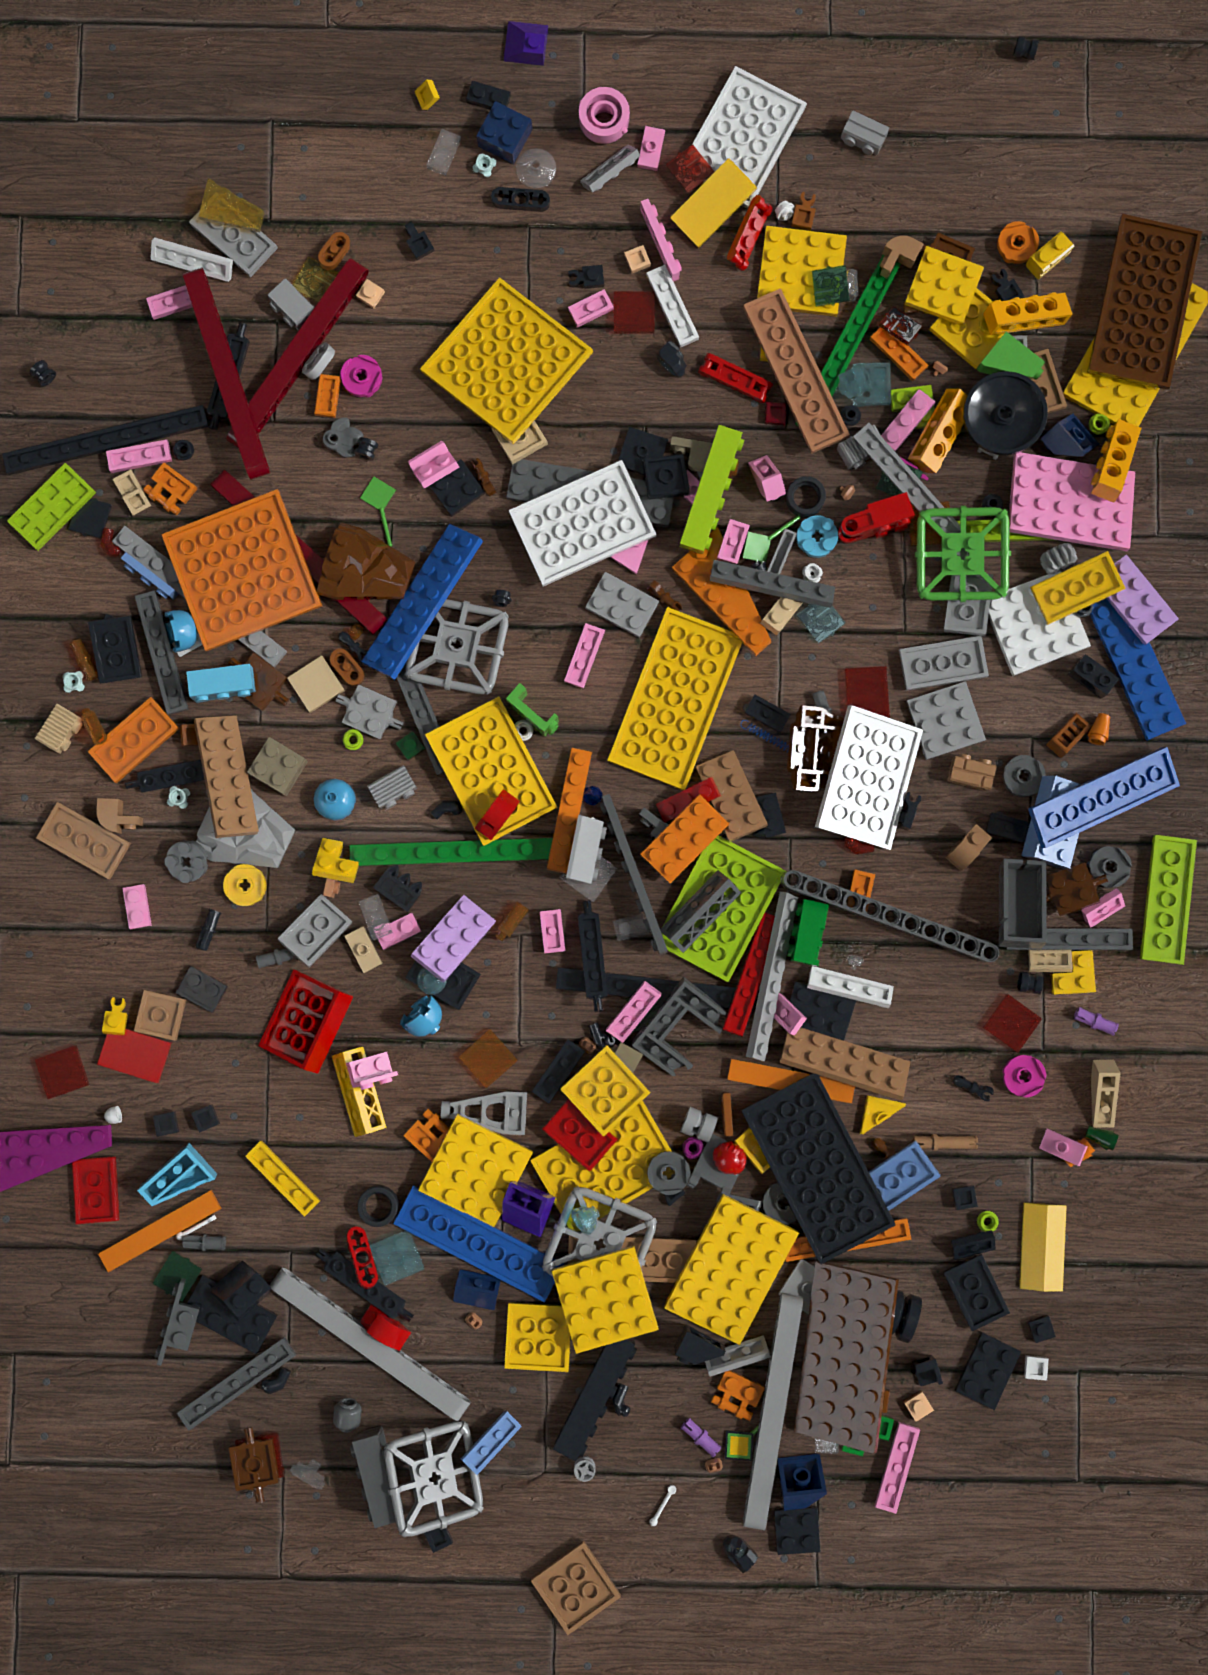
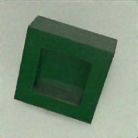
M413 731L396 743L408 761L425 750Z

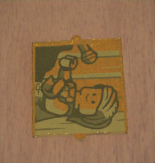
M308 256L292 285L305 298L309 297L319 302L338 275V272L323 269L318 261Z

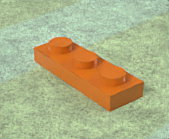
M882 325L870 337V340L912 382L929 366L888 325Z

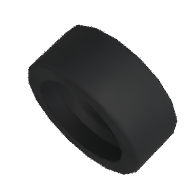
M802 476L795 479L790 484L786 494V504L789 510L801 518L816 515L822 509L826 500V491L823 484L811 476ZM808 485L813 487L818 494L817 503L809 509L799 507L794 501V493L801 486Z
M376 1185L368 1188L361 1194L357 1210L364 1223L372 1227H382L389 1224L395 1218L399 1209V1201L392 1189ZM376 1193L385 1195L391 1204L388 1215L380 1219L371 1217L366 1210L368 1198Z

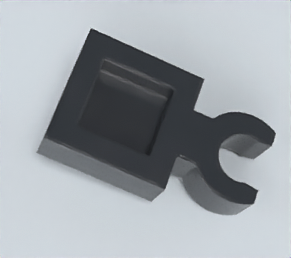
M602 265L582 266V272L577 270L568 271L569 277L574 276L577 278L575 281L569 282L571 288L578 287L583 283L584 289L604 287Z
M1005 269L1000 271L1002 279H998L995 274L991 276V282L999 287L995 290V293L1001 301L1024 297L1014 279L1008 281V274Z

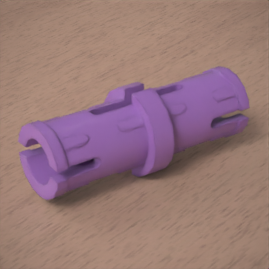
M1081 1007L1077 1008L1078 1011L1074 1014L1075 1020L1091 1026V1029H1099L1112 1036L1115 1035L1118 1023L1103 1018L1099 1013L1094 1014Z
M691 1418L686 1419V1423L682 1424L681 1429L694 1439V1443L697 1446L700 1445L711 1457L716 1456L715 1452L718 1453L721 1446L708 1436V1432L705 1429L702 1430Z

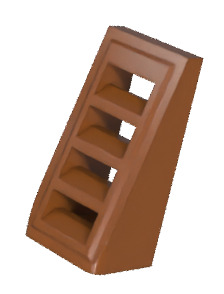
M1076 712L1046 745L1057 756L1062 758L1092 726ZM1075 722L1082 731L1078 730L1072 723ZM1067 728L1070 729V730L1076 735V737H1075L1074 735H1072V734L1067 730ZM1063 734L1071 743L1066 741L1061 735Z

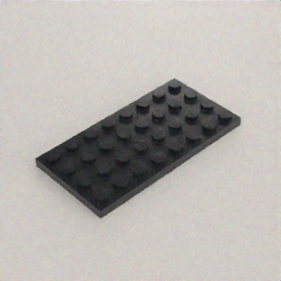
M812 1073L741 1110L820 1265L896 1225L819 1075Z

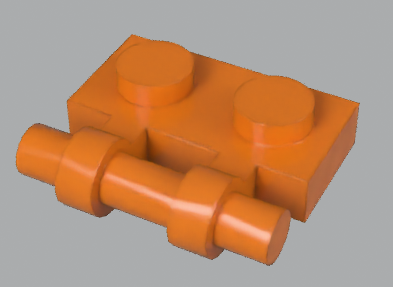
M163 462L151 477L157 483L155 487L152 488L150 485H146L143 491L149 495L148 497L151 500L163 505V509L167 512L178 515L181 509L176 506L177 501L180 500L186 504L198 488ZM164 489L172 494L168 499L161 494Z
M427 1109L423 1116L429 1121L424 1125L420 1120H417L404 1137L432 1162L450 1126L448 1127L443 1123L437 1113L434 1114ZM433 1125L443 1133L439 1138L429 1130Z
M729 1370L723 1373L717 1386L718 1390L724 1392L722 1397L713 1395L711 1403L717 1405L723 1411L726 1409L734 1413L735 1417L739 1419L744 1418L750 1421L753 1413L746 1410L747 1405L750 1404L756 1407L765 1387ZM730 1396L741 1400L739 1406L729 1402Z

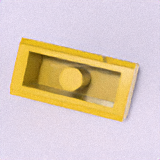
M1060 231L1030 256L1026 267L1039 280L1060 263L1061 260L1066 258L1071 253L1074 245Z

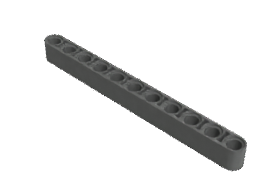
M796 870L787 871L781 876V884L788 890L982 962H994L999 957V949L992 943ZM789 874H793L796 877V883L793 886L787 883V876ZM809 881L816 885V890L813 893L807 891L806 885ZM828 889L835 891L836 895L833 900H829L826 897ZM848 896H852L855 899V905L852 908L846 905ZM869 903L875 908L872 915L867 914L865 910L866 905ZM887 911H891L894 914L892 922H888L885 918ZM907 918H911L914 923L910 930L905 926ZM928 925L933 928V934L930 937L925 934V927ZM948 932L953 937L950 944H947L944 940V936ZM966 940L972 943L970 951H966L964 948ZM986 947L990 948L992 952L988 959L983 954Z

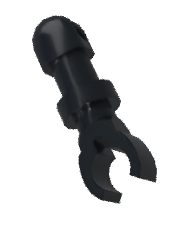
M340 632L338 635L339 640L350 648L349 651L351 653L354 652L361 662V654L366 655L368 651H364L358 642L355 643L347 632Z
M960 1075L954 1077L953 1084L956 1087H963L969 1090L968 1092L971 1094L976 1093L984 1101H990V1095H985V1092L991 1095L994 1094L993 1088L989 1086H979L977 1082L965 1080L966 1078Z

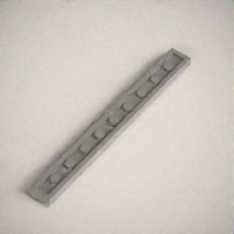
M124 526L112 542L185 598L172 562ZM262 631L238 639L273 667H276L287 653L283 647Z

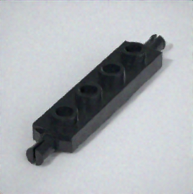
M241 322L238 323L236 334H229L227 338L239 377L250 343L249 339L244 336L247 325ZM215 380L207 413L212 416L209 426L212 430H218L220 419H228L229 417L217 380Z
M201 759L137 772V779L125 781V785H127L125 787L126 789L139 787L143 793L205 780Z
M588 900L587 904L586 901L582 902L584 913L578 915L586 999L593 1000L594 1012H598L597 1004L599 1012L603 1011L602 999L607 997L608 994L599 914L592 912L591 901Z
M321 1248L319 1252L325 1257L319 1253L316 1254L318 1258L326 1263L325 1271L392 1319L399 1315L409 1323L411 1320L409 1317L413 1318L414 1314L404 1308L406 1301L377 1281L370 1289L362 1288L358 1283L353 1263L338 1252L329 1255ZM365 1272L364 1278H362V1280L367 1281L368 1284H370L371 1279H373V1277L369 1276Z

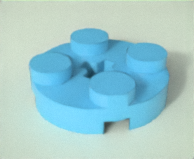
M818 515L811 516L802 521L797 530L796 541L798 547L806 555L813 558H821L828 555L834 549L838 541V531L830 518ZM815 532H819L823 536L819 542L812 538Z

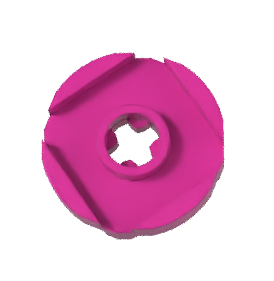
M357 355L358 357L350 358L344 363L341 369L342 383L350 394L356 397L368 398L380 388L383 378L382 371L376 360L372 357ZM365 372L367 378L360 381L356 375Z
M1015 1056L1007 1062L1002 1070L1004 1085L1016 1096L1032 1097L1038 1094L1044 1087L1046 1070L1043 1064L1032 1056ZM1022 1070L1030 1074L1026 1082L1023 1079H1019Z

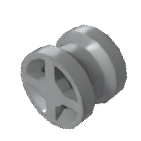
M583 1456L576 1460L574 1474L578 1480L587 1482L594 1477L595 1462L592 1458Z

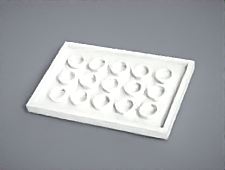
M735 66L687 155L693 150L696 152L690 156L688 161L684 160L685 164L683 165L686 167L698 157H701V159L687 168L690 171L692 169L693 176L694 174L696 176L700 173L699 167H695L696 164L701 162L714 173L730 158L757 186V190L741 205L748 209L752 199L759 194L804 112L807 103ZM706 178L704 181H702V182L700 183V185H703V184L707 181L708 178Z
M622 460L509 510L542 586H546L656 536V532Z
M849 705L815 827L891 850L923 730Z

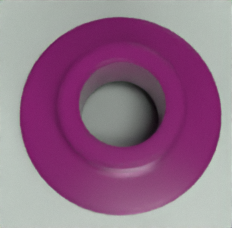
M695 1137L686 1139L682 1145L683 1153L688 1158H698L703 1151L702 1142ZM695 1144L697 1149L691 1152L689 1145Z

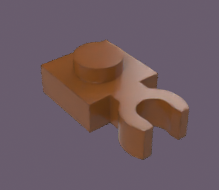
M802 192L800 196L801 205L796 204L791 227L811 231L816 211L815 208L811 207L815 203L816 195L813 194L812 199L807 201L804 198L805 192Z

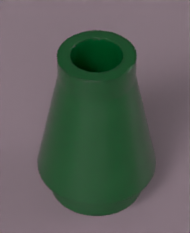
M1089 1126L1085 1138L1093 1141L1105 1150L1110 1149L1113 1151L1119 1135L1115 1134L1112 1130Z

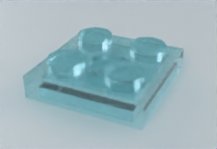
M406 1230L369 1245L385 1286L425 1269L413 1237Z

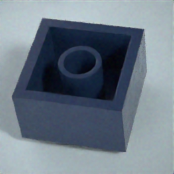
M495 101L476 136L478 147L514 164L532 132V119Z

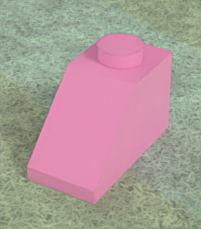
M767 455L748 462L759 491L766 501L776 500L786 494L781 473Z

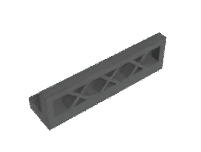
M717 870L660 931L684 953L741 892L728 877ZM730 887L733 891L728 897L723 898L724 892ZM713 904H717L716 909L709 913V908ZM698 919H702L701 925L694 928L695 922ZM684 934H688L687 939L680 944L678 940Z

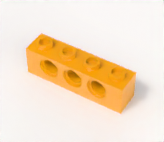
M1052 292L1043 296L1032 295L1021 299L1016 297L1007 301L995 300L989 304L983 314L990 335L1004 334L1005 332L1011 333L1065 325L1072 316V311L1066 293L1057 294Z
M961 389L945 390L908 457V460L922 472L937 473L955 438L961 431L964 424L963 409L967 395Z
M1120 419L1117 420L1114 426L1110 425L1106 433L1108 441L1104 442L1101 449L1103 456L1099 458L1096 464L1098 472L1094 474L1091 480V485H1093L1091 494L1113 503L1116 501L1124 487L1140 435V427Z

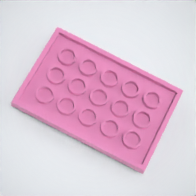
M1021 452L1014 454L1009 507V532L1128 551L1131 543L1135 472L1128 471L1123 490L1113 503L1091 494L1093 488L1091 480L1094 474L1098 472L1096 465Z

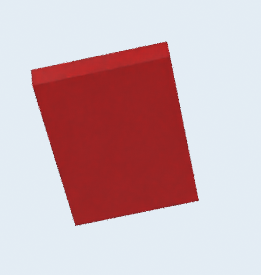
M125 1028L124 1035L107 1034L97 1065L159 1083L172 1043Z
M570 1099L563 1104L542 1128L589 1172L618 1140L610 1132L603 1137Z
M116 1156L79 1159L72 1162L75 1224L119 1221Z

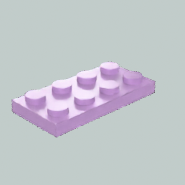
M1126 554L1114 564L1126 589L1106 599L1140 641L1146 645L1179 618Z
M463 895L415 949L411 957L444 983L495 924L496 920Z

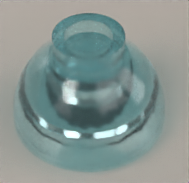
M422 968L417 976L418 987L422 992L429 995L441 992L446 985V981L444 983L441 982L425 968Z
M594 1206L590 1208L578 1207L572 1210L571 1217L584 1234L591 1235L596 1229L597 1218L600 1217V1214Z

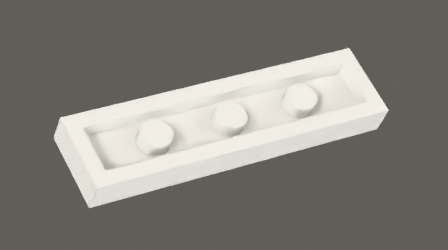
M158 238L152 240L151 260L189 271L202 267L206 276L228 282L231 280L232 259Z
M666 265L647 272L646 276L680 348L699 340V335Z
M812 966L807 988L889 1008L894 986Z

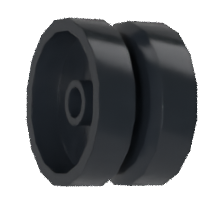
M901 1290L897 1291L892 1335L895 1333L897 1340L909 1343L914 1336L919 1322L922 1298L909 1294L904 1299V1293Z

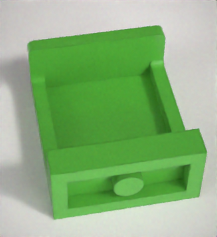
M519 683L506 698L507 704L544 737L548 734L552 735L559 727L558 716L554 713L547 722L539 717L522 702L528 694L526 688Z

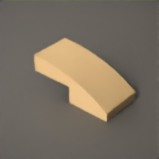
M131 469L113 479L133 516L151 506Z

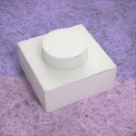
M1025 1355L1024 1377L1027 1379L1047 1380L1049 1359L1047 1357Z

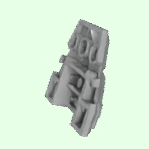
M252 789L251 793L259 829L256 835L215 838L209 807L198 830V838L196 840L207 852L208 860L272 868L279 867L296 830L277 812L271 809L264 800L257 796Z

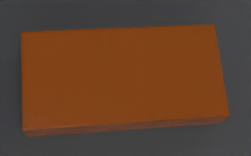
M723 1092L721 1094L723 1134L725 1136H733L731 1096L729 1092Z

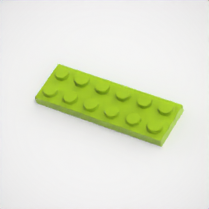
M1153 835L1140 960L1184 965L1197 840Z

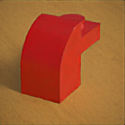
M503 789L474 829L492 840L520 801Z
M372 1304L360 1321L370 1336L382 1344L399 1351L411 1334L402 1323L389 1318Z

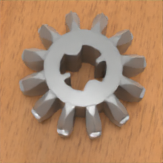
M1064 543L1043 553L1040 558L1041 565L1047 574H1054L1075 564L1078 559L1077 553L1071 544Z

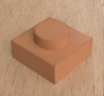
M327 878L323 896L334 898L335 894L339 893L340 882Z

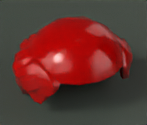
M730 1141L722 1143L714 1149L713 1160L720 1172L736 1175L744 1170L747 1158L746 1153L739 1145Z

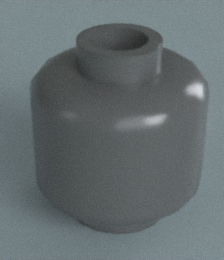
M343 1398L337 1402L333 1412L334 1426L345 1433L356 1429L361 1422V1405L353 1398Z

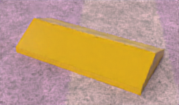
M1023 1202L1020 1289L1044 1292L1063 1291L1066 1205Z

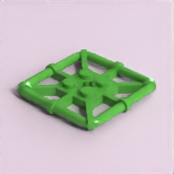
M966 506L921 510L918 513L917 552H915V557H917L918 596L926 600H959L960 602L1005 598L1009 587V556H1011V551H1009L1010 522L1007 515L1008 511L996 507L967 508ZM960 516V533H945L931 517ZM966 516H996L980 533H966ZM1001 520V551H984V536ZM925 522L941 537V552H925ZM961 548H965V552H968L965 560H961V557L957 556V552H960ZM1001 556L1000 586L984 571V557ZM925 557H941V572L925 588ZM945 575H959V592H930ZM966 575H980L995 591L966 592Z

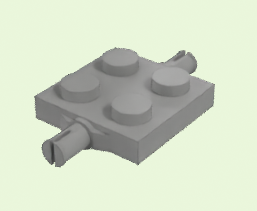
M359 684L350 699L340 694L337 696L340 699L336 698V702L347 706L342 723L378 739L382 738L385 729L389 725L399 730L402 727L397 724L403 726L404 722L393 718V710L397 701Z

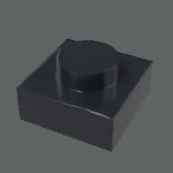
M213 1104L191 1113L199 1133L220 1124Z
M176 1111L153 1116L157 1137L179 1132Z
M974 1185L952 1188L956 1210L978 1207Z
M1048 1315L1027 1321L1035 1343L1056 1337Z
M437 1528L424 1533L433 1553L453 1544L448 1528Z

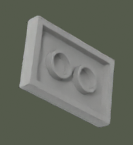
M605 572L585 609L640 638L657 608L659 600Z
M988 574L993 579L994 574ZM951 575L949 592H959V575ZM966 575V592L992 591V587L980 575ZM948 600L944 632L986 636L990 600H966V602Z
M321 894L282 933L278 941L307 968H310L352 924V921Z

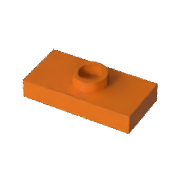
M319 375L315 416L336 418L341 382L340 376Z

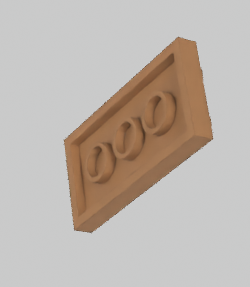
M734 750L696 766L701 781L712 777L721 796L712 800L711 803L713 808L729 823L724 829L729 842L768 826Z
M59 802L56 803L36 837L38 840L107 879H111L131 845L125 839Z

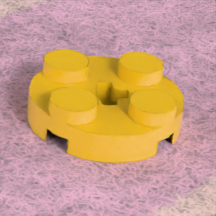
M248 864L235 866L227 873L223 882L226 896L239 906H251L261 901L267 886L262 871ZM244 879H247V882L250 883L247 891H244L239 886L240 883L244 882Z

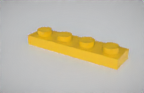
M262 1140L245 1156L304 1217L321 1201Z

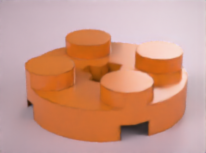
M1021 221L1007 224L1000 232L997 240L998 252L1006 263L1021 264L1027 262L1039 246V236L1036 230ZM1015 238L1023 242L1020 247L1013 244Z

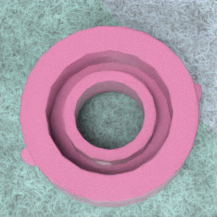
M598 87L589 91L580 100L579 124L585 136L591 141L599 144H610L627 133L630 117L629 105L626 98L618 90L609 87ZM601 112H607L613 116V119L610 122L601 123L596 120L595 116Z

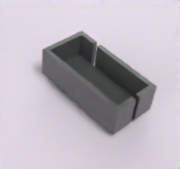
M1003 859L999 865V924H1002L999 927V947L1042 949L1047 943L1046 861L1027 860L1022 866L1023 860Z
M382 1426L357 1432L352 1445H350L352 1457L356 1458L358 1466H356L357 1477L362 1479L364 1486L361 1488L364 1501H368L369 1509H367L369 1522H373L374 1528L396 1522L392 1498L388 1494V1488L390 1487L384 1459L385 1450L381 1448L387 1443Z

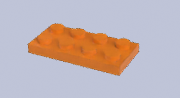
M150 697L92 747L88 753L115 783H118L180 728L160 705Z
M699 794L640 854L671 884L729 823Z

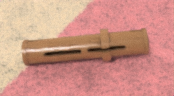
M932 1134L931 1136H913L912 1140L917 1141L922 1149H932L933 1151L938 1149L978 1148V1145H976L978 1143L977 1136H938L937 1134Z

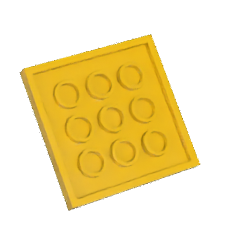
M766 226L757 298L781 288L792 312L837 317L839 302L834 303L835 300H831L833 303L829 302V304L826 301L816 302V300L826 299V296L832 298L834 291L821 294L815 293L835 288L834 283L830 279H824L822 287L826 288L818 289L815 285L816 280H814L813 273L843 268L847 235Z
M457 1114L418 1191L495 1227L502 1213L503 1199L509 1183L513 1181L518 1182L533 1151Z
M635 1246L552 1269L576 1354L659 1330Z

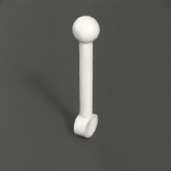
M213 1215L190 1229L177 1233L176 1238L183 1240V1236L217 1219L216 1216Z
M674 1485L668 1487V1493L655 1516L649 1520L651 1526L657 1525V1519L671 1495L676 1493Z

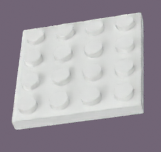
M1061 571L1010 588L1006 592L1007 596L1005 598L1001 597L1000 599L990 600L988 617L1012 676L1091 646L1081 620L1075 613L1047 625L1031 592V586L1061 573Z

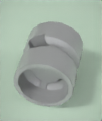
M689 1107L680 1132L689 1136L695 1134L697 1139L708 1143L715 1129L718 1117L708 1113L702 1115L700 1110Z

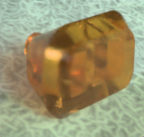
M355 623L348 631V634L351 636V639L357 640L364 629L360 624Z

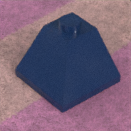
M1074 413L1058 422L1041 438L1044 446L1049 451L1059 455L1082 457L1099 445L1098 441Z
M820 1454L777 1458L784 1511L807 1508L827 1495Z

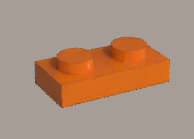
M854 870L849 890L870 898L875 874ZM848 896L846 905L852 908L855 905V899L852 896ZM869 904L866 905V912L868 911Z

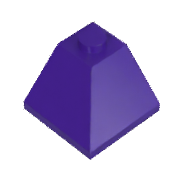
M508 21L504 61L544 66L548 25Z

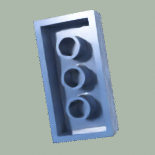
M1042 776L1035 805L1080 784L1058 776ZM1031 819L1022 857L1036 861H1046L1047 865L1056 868H1070L1079 833L1048 848H1041Z

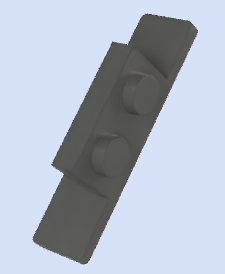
M184 1278L181 1279L179 1284L175 1283L172 1296H176L174 1304L169 1305L166 1315L170 1317L169 1323L163 1326L160 1336L164 1338L162 1346L158 1345L155 1358H158V1366H161L167 1346L185 1351L189 1349L200 1307L180 1302L186 1281Z

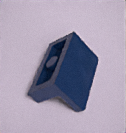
M460 1269L453 1301L495 1310L501 1280L493 1276Z

